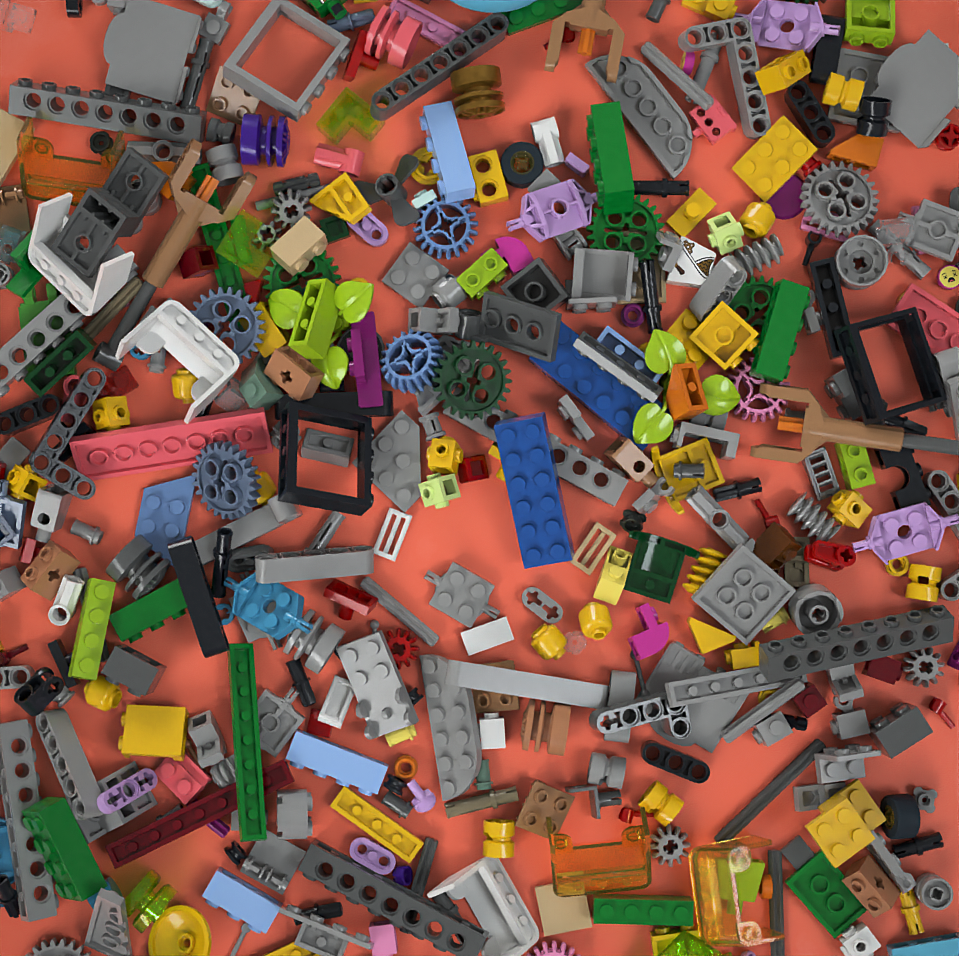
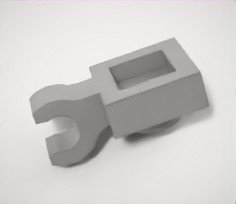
M222 0V3L217 8L216 15L208 12L203 21V27L199 30L200 36L214 41L218 46L221 45L231 27V24L226 21L233 10L231 3Z
M809 290L810 303L807 309L803 310L801 317L804 319L803 324L807 335L817 333L821 330L820 326L822 325L819 312H815L814 307H812L815 301L813 290Z
M661 477L632 506L639 513L649 514L658 506L657 502L661 499L660 497L672 495L675 488L670 486L667 490H662V485L667 480Z

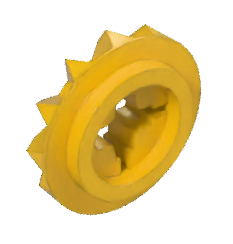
M426 147L418 149L412 155L417 157L420 163L426 164L433 157L432 152H428ZM419 163V166L411 174L413 179L424 185L431 186L439 181L438 173L434 174L433 170H429L424 175L425 167Z

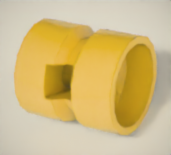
M831 72L821 103L831 106L840 103L842 109L855 112L859 105L865 82L854 78L846 81L845 76Z
M910 564L908 577L911 579V583L907 584L905 598L938 602L939 588L936 587V584L941 581L942 568ZM920 577L929 578V584H920Z
M656 780L641 796L638 805L647 813L653 812L654 818L665 827L679 813L684 805V801L674 793L668 794V788Z
M484 820L483 835L487 839L483 841V856L491 858L514 857L515 842L511 840V837L515 836L514 820Z

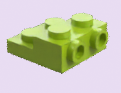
M845 0L844 18L846 20L843 41H849L853 46L871 43L876 48H884L892 44L895 36V0Z

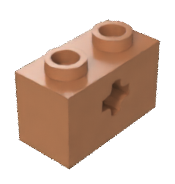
M289 346L276 348L263 372L270 378L273 384L282 387L288 392L289 397L297 401L312 398L324 376L322 371Z
M49 540L30 566L26 568L20 579L30 590L51 601L58 593L64 575H72L81 562L69 550Z
M869 854L851 864L842 879V882L873 918L892 909L901 893Z

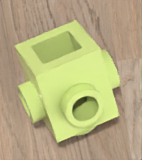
M729 211L707 220L710 234L707 235L711 247H716L721 255L731 253L735 249L744 246L741 236H744L743 228L740 222H736Z
M435 473L426 476L427 481L418 484L425 507L435 505V509L449 506L450 500L461 497L455 473L441 476V473Z

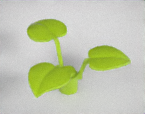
M346 281L341 283L335 291L334 303L340 309L333 330L335 335L331 337L326 357L311 359V363L324 373L321 382L332 389H339L348 371L349 360L346 352L341 347L331 346V344L338 337L342 336L343 331L351 328V323H357L366 316L373 299V283ZM279 289L269 296L268 304L271 317L280 328H294L303 296L298 291Z
M658 329L652 331L645 350V363L654 373L664 374L659 380V385L664 388L661 394L663 396L662 408L656 403L649 402L638 410L633 423V439L636 444L662 442L670 436L674 425L671 415L665 413L667 409L666 394L672 368L675 364L685 363L686 351L683 344L675 336ZM715 374L707 377L702 382V388L709 408L703 413L711 416L722 415L732 410L740 401V394L727 377Z

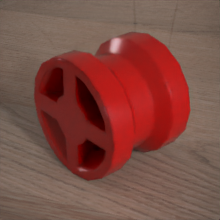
M949 124L934 139L937 148L945 152L955 149L959 145V126Z

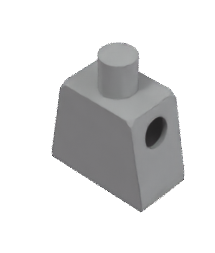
M53 483L38 489L30 521L31 526L38 528L35 539L44 543H48L52 532L54 533L63 527L73 497L71 493Z

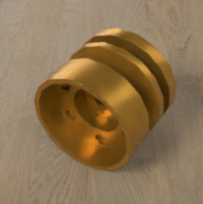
M476 65L458 69L450 74L452 92L461 94L453 99L454 106H457L455 108L456 118L466 120L484 119L505 111V102L501 101L504 99L503 92L495 90L502 86L500 67L495 65Z

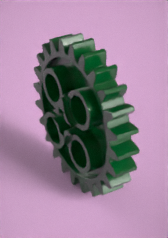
M471 340L469 346L464 341H461V348L459 349L452 344L453 352L450 354L444 350L446 359L438 358L437 361L441 364V367L433 368L439 374L431 378L432 381L438 383L432 389L434 392H441L436 399L438 401L445 400L442 404L444 409L451 406L449 412L451 415L459 411L460 419H463L466 413L469 420H473L474 414L483 419L484 411L491 416L492 407L500 409L497 403L499 400L507 401L502 396L503 392H511V390L505 387V384L512 382L511 379L505 376L511 373V370L503 368L508 361L506 359L499 361L502 353L498 351L492 354L494 346L490 345L485 349V342L483 341L479 343L478 347H476L475 340ZM464 358L468 359V369L460 371L458 369L459 361ZM476 359H479V364L477 365L476 370L474 372ZM491 365L493 369L491 376L483 378L481 374L483 367ZM474 373V377L477 379V382H472L470 386V383L467 382V378H472ZM460 382L462 384V391L457 395H453L451 393L452 385ZM470 387L469 398L467 401H464V398ZM479 389H484L486 393L482 401H476L474 398L475 392Z

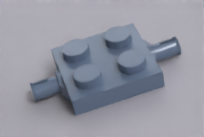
M0 479V516L3 515L16 534L15 537L0 546V549L1 547L19 549L22 546L27 501L8 495L9 481Z

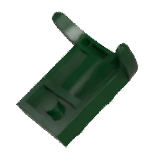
M636 530L630 531L629 538L638 541L623 589L670 604L685 555L698 559L700 552L684 544L657 535Z

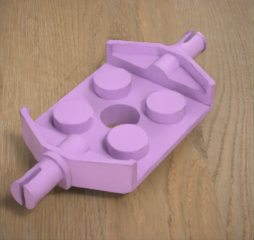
M761 0L751 13L742 14L735 12V17H733H744L750 22L756 46L791 51L803 49L806 53H809L825 34L839 36L841 29L840 25H830L823 22L818 2H815V5L778 0ZM786 22L794 24V28L790 32H783L781 26Z
M570 179L527 193L521 199L519 218L506 222V226L509 227L508 231L511 232L524 228L533 238L541 243L551 237L581 227L585 228L591 223L592 205L597 202L596 192L590 194L576 180ZM554 203L562 204L564 207L563 214L555 212Z
M926 502L872 517L865 540L852 543L854 553L872 549L886 565L889 564L888 560L934 548L938 551L944 529L948 526L959 524V516L957 513L947 517L938 516ZM903 525H908V533L904 536H899L897 533L898 529Z

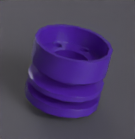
M245 113L242 119L240 137L242 165L259 166L262 155H265L268 167L273 166L276 156L277 167L284 168L290 150V130L287 116H280L278 126H276L275 116L270 115L267 126H264L261 114Z

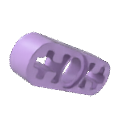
M144 768L104 791L97 798L99 810L104 814H111L149 792L157 785L156 773L152 769ZM146 778L147 782L139 786L137 782ZM124 785L130 787L132 791L131 797L125 795L123 791ZM116 796L118 800L109 805L107 800Z

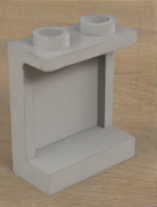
M575 247L571 298L618 297V300L630 302L631 296H636L637 283L632 282V274L638 271V257H634V251Z
M682 421L677 426H674L669 442L673 443L672 448L678 449L682 446L684 436L699 440L707 437L709 442L722 444L719 459L729 461L736 456L740 434Z

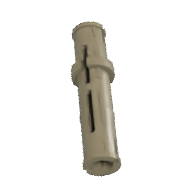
M515 785L497 791L491 789L489 793L444 803L447 818L450 819L451 817L491 807L497 809L499 805L519 801Z

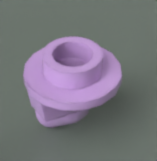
M415 779L406 784L415 796L411 802L417 812H427L434 807L436 797L429 789L423 791Z

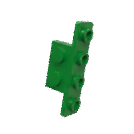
M32 231L10 254L21 269L6 285V288L21 298H25L43 277L31 264L28 257Z

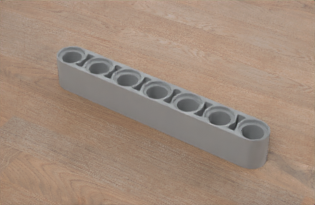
M449 659L445 678L446 685L594 709L607 707L610 688L607 685Z

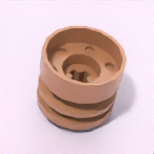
M529 698V703L523 712L520 732L522 750L528 751L530 740H534V752L539 751L542 742H547V754L564 756L571 705L555 702L551 713L546 712V702L541 700L540 711H535V699Z

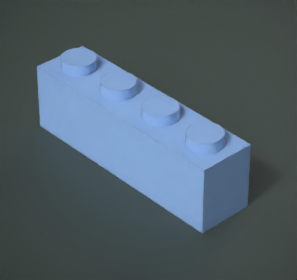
M452 101L423 106L422 116H419L421 130H426V149L428 152H432L433 159H431L433 173H438L439 181H437L439 195H444L446 203L474 198L476 186Z
M300 729L296 731L285 758L290 760L289 764L299 769H303L304 766L313 769L312 773L322 778H326L327 775L336 778L335 782L345 787H349L350 784L359 787L358 791L368 796H372L373 793L378 794L389 766L385 762Z

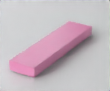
M392 0L389 6L391 8L390 16L395 10L399 11L400 18L398 24H401L407 16L423 22L420 36L440 47L445 46L465 32V30L408 0ZM473 39L477 43L481 41L480 39ZM459 51L454 52L458 56L464 55Z

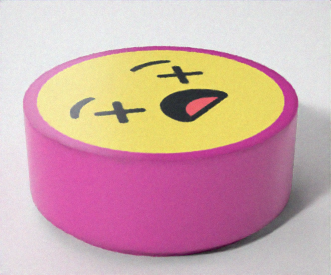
M684 52L681 58L680 69L688 76L693 70L695 62L694 52Z
M954 265L942 267L936 276L938 285L945 290H952L958 287L959 268Z

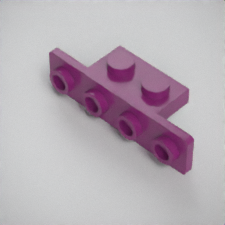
M369 311L361 321L351 323V338H347L348 353L353 352V361L349 362L350 376H355L360 408L383 406L375 314L373 311Z

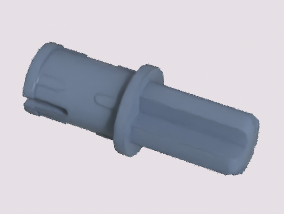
M371 8L353 14L347 12V15L342 19L327 20V24L338 32L355 31L357 27L371 24L375 14Z

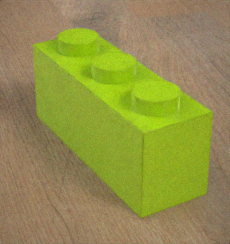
M327 278L308 280L288 344L290 348L305 359H322L326 357L340 310L334 303V294L337 286Z

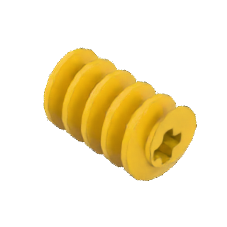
M700 547L699 551L703 557L695 558L699 566L691 565L690 567L695 575L687 574L686 577L691 583H683L682 586L687 592L694 594L717 567L721 565V558L726 559L727 555L709 547Z

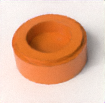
M770 874L762 875L758 889L761 899L772 898L773 883Z

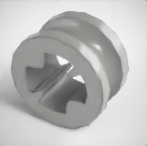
M65 685L62 692L52 702L56 701L58 707L62 708L76 692L70 691Z

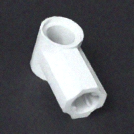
M555 117L530 123L534 141L536 144L538 143L539 150L543 156L544 168H552L565 163L558 139L559 131Z
M64 575L53 606L48 612L49 620L54 625H65L76 613V605L85 584L80 577ZM58 608H63L67 616L61 615L58 612Z

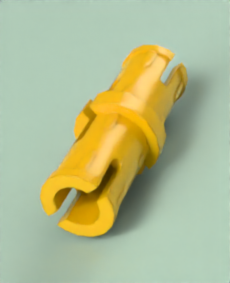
M913 888L906 893L901 892L899 895L902 904L900 910L905 915L909 935H917V931L920 934L923 933L925 930L919 914L921 908L920 904L916 903Z

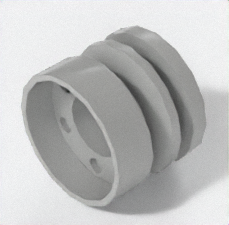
M855 235L847 239L834 254L840 284L848 289L864 290L879 281L885 274L888 266V253L884 245L875 237L868 235ZM861 259V265L864 266V268L860 267L857 270L854 268L855 263L853 261Z
M310 609L302 618L312 624L313 629L304 626L311 631L309 634L296 628L291 631L287 637L283 652L289 655L294 647L298 648L293 657L294 660H298L306 653L308 657L304 666L318 675L337 648L346 631L334 623H331L325 630L321 629L324 617L321 615L315 624L311 621L316 612Z

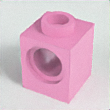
M389 920L370 922V941L374 943L372 956H393V954H397L398 943L395 926Z

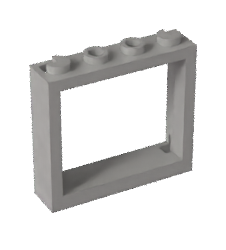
M271 0L224 63L223 77L290 119L298 122L302 115L305 116L306 113L310 112L312 108L311 103L314 98L319 99L325 90L324 85L327 80H333L338 72L337 67L340 62H346L347 56L351 52L349 49L351 39L288 0ZM280 15L285 16L335 47L297 102L242 69V66Z

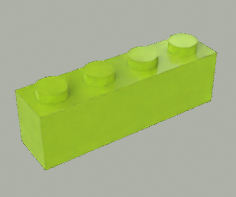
M96 578L87 580L68 677L90 681L97 680L116 582Z

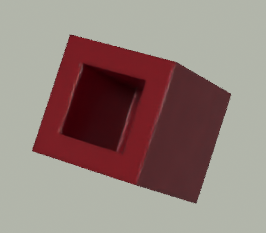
M213 245L193 247L185 251L179 260L183 279L204 277L219 269Z
M890 657L868 660L865 662L861 674L894 685L902 676V662Z
M810 682L805 684L803 691L791 699L802 716L806 718L811 717L828 705L815 685Z

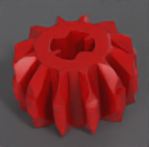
M401 628L396 629V637L391 630L387 631V635L391 640L386 639L394 661H397L398 670L402 667L401 661H404L405 665L410 667L411 664L407 657L417 660L418 657L411 653V651L420 650L419 646H411L412 643L418 640L417 637L408 640L407 637L411 631L407 630L404 636H401ZM397 642L399 645H405L406 649H403L405 652L403 655H400L399 652H393L392 649L395 648L393 646L394 643Z

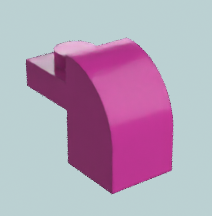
M508 236L495 239V245L498 248L495 251L508 264L512 276H515L534 261L531 253L522 241Z
M649 603L635 608L644 631L627 638L636 661L659 652L665 646L669 637L668 623L657 624V612L653 606L650 607Z

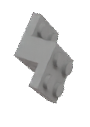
M133 761L97 781L101 793L140 771L136 762ZM142 779L137 783L139 784V786L145 784L146 781L145 779ZM124 785L123 791L125 795L131 797L132 791L130 787ZM150 790L111 814H103L102 816L83 820L76 819L87 844L158 803ZM113 796L107 802L110 805L118 799L116 796Z

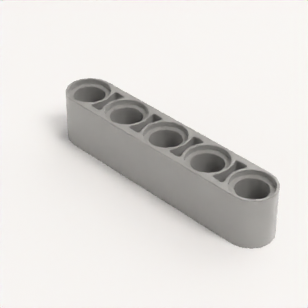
M366 545L267 553L255 556L256 582L262 584L374 573V548Z
M63 708L43 711L36 716V727L74 817L77 820L102 816L104 813L97 806V798L101 794V790L68 713Z

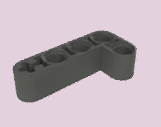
M666 691L594 710L589 716L591 728L604 734L618 732L661 720L663 731L667 735L678 739L688 737L692 730L687 705L669 708ZM651 703L652 712L647 715L645 709ZM629 709L630 716L624 721L623 712ZM604 717H605V718H608V719H613L614 721H612V720H606V721H604ZM679 721L680 728L677 732H674V724Z

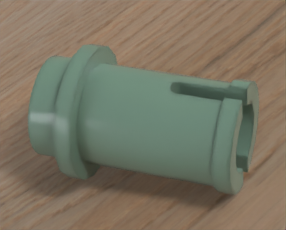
M483 759L481 762L480 772L476 776V783H474V786H477V790L492 789L491 784H493V781L490 778L489 759Z

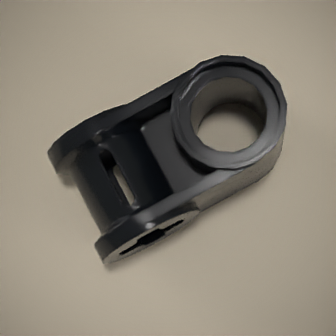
M42 667L16 691L14 701L29 715L37 716L62 692L64 682L61 678L54 676V672L50 668ZM42 675L47 679L46 681L41 678Z

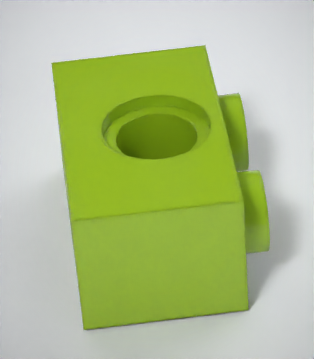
M834 444L846 490H853L876 483L866 447Z

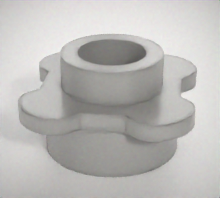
M914 788L913 797L918 804L919 810L933 813L935 811L934 801L938 796L937 792L934 789Z

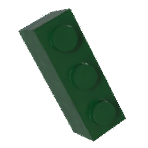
M79 327L23 380L41 398L93 350L97 343Z

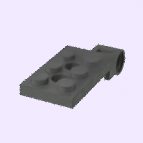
M492 291L484 292L481 312L473 309H459L460 324L458 332L454 334L456 337L464 340H475L478 343L481 341L485 343L490 342L550 363L555 361L562 318L561 313ZM511 319L517 322V331L511 326ZM532 325L537 327L539 331L538 338L531 331Z

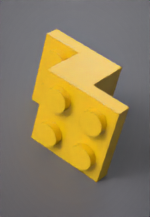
M855 779L819 805L817 808L821 814L806 824L805 828L831 865L837 868L875 840L871 831L887 819L859 779Z

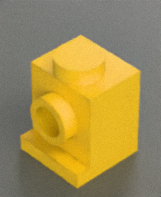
M751 640V646H746L743 642L734 643V648L724 650L726 665L730 664V668L733 670L759 666L758 640Z

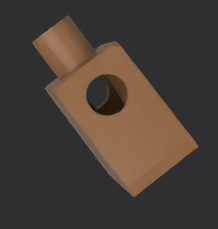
M619 436L603 453L634 482L638 483L641 481L647 488H650L659 479L651 471L654 464L629 438ZM635 462L638 463V466H637L636 469L633 468Z

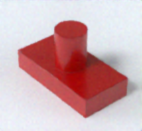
M361 29L357 34L342 77L343 80L352 82L355 79L359 65L376 71L380 61L375 55L370 56L364 52L368 33L365 30Z
M334 579L325 588L323 594L324 597L341 604L338 617L346 621L352 619L354 610L367 616L376 607L378 601L377 597L337 579Z

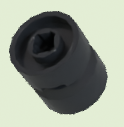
M874 96L861 97L859 113L862 116L857 120L856 133L870 137H886L889 127L886 117L891 114L892 100Z

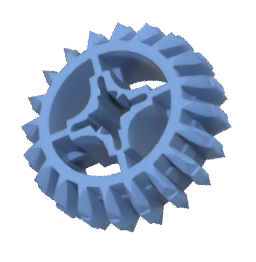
M441 195V201L437 202V199H434L432 205L429 203L424 205L426 211L423 209L417 210L422 218L414 222L420 226L413 227V232L421 233L415 237L416 242L424 240L420 248L424 250L429 246V256L433 255L436 250L438 251L437 259H441L442 253H446L447 260H450V252H454L458 258L460 257L458 249L461 248L465 253L468 252V247L465 243L474 245V240L469 236L478 235V231L471 229L478 226V221H470L476 217L475 212L467 213L471 209L470 204L461 207L464 200L457 201V203H446L444 195ZM442 209L455 210L461 216L448 217ZM435 212L438 222L430 230L426 231L427 220ZM441 217L444 222H447V225L451 223L449 226L451 237H449L448 232H444V229L440 230L442 228ZM466 223L464 235L456 242L453 234L455 229L460 227L461 224ZM442 236L446 238L449 245L437 244L430 238Z
M411 328L408 334L401 331V337L393 336L394 342L392 344L386 343L388 350L381 351L384 358L379 360L382 366L380 370L385 381L391 384L393 389H399L402 393H406L409 390L410 393L415 394L417 388L424 392L425 385L432 387L431 378L438 376L433 368L441 367L437 359L445 360L443 357L444 350L440 346V342L431 333L414 332ZM415 347H423V348H425V349L419 348V349H416V350H415V349H413V348H415ZM401 373H404V374L412 373V375H409V376H403V375H399V374H401Z

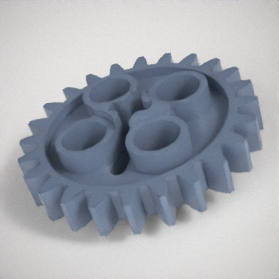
M219 287L218 294L213 289H210V297L208 298L206 295L201 294L202 303L194 301L193 304L197 310L189 311L204 325L206 322L212 323L215 328L213 334L217 336L224 328L221 323L228 322L235 310L239 309L240 313L228 326L231 330L224 331L219 339L223 342L226 337H230L234 341L232 351L238 356L239 364H242V356L244 355L246 358L251 359L250 350L254 352L259 351L255 343L264 342L258 337L259 334L266 333V330L260 328V325L266 323V320H259L258 317L264 312L256 311L255 308L259 303L254 302L250 304L251 295L249 294L243 298V290L241 289L236 294H234L233 287H229L227 293H225L223 287ZM222 302L229 306V313L226 316L220 315L218 307ZM242 317L249 322V327L246 331H241L237 325L238 320Z
M221 440L208 444L207 447L200 450L201 454L195 456L198 462L193 463V467L197 471L193 472L192 476L196 477L197 481L192 484L199 487L196 495H202L200 503H208L207 511L214 509V516L221 514L223 520L226 518L233 520L246 516L247 513L253 511L252 507L258 505L255 499L260 498L261 495L256 490L262 488V485L258 484L256 480L260 479L261 475H257L254 472L258 466L251 465L253 457H245L246 449L239 451V444L232 446L231 441L224 442Z

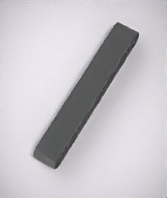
M502 13L489 15L373 94L371 99L370 114L378 121L389 119L448 79L453 71L464 68L498 45L506 36L509 25L507 17ZM492 26H498L501 30H495ZM473 39H480L482 43H477ZM459 51L464 55L458 56L454 52ZM440 64L443 65L445 68L439 69L436 68L434 65ZM422 77L426 81L419 82L415 78ZM403 90L407 94L399 95L396 91ZM383 103L387 107L379 108L376 104Z

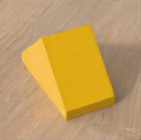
M688 617L687 619L688 626L701 654L727 645L736 639V636L694 618Z

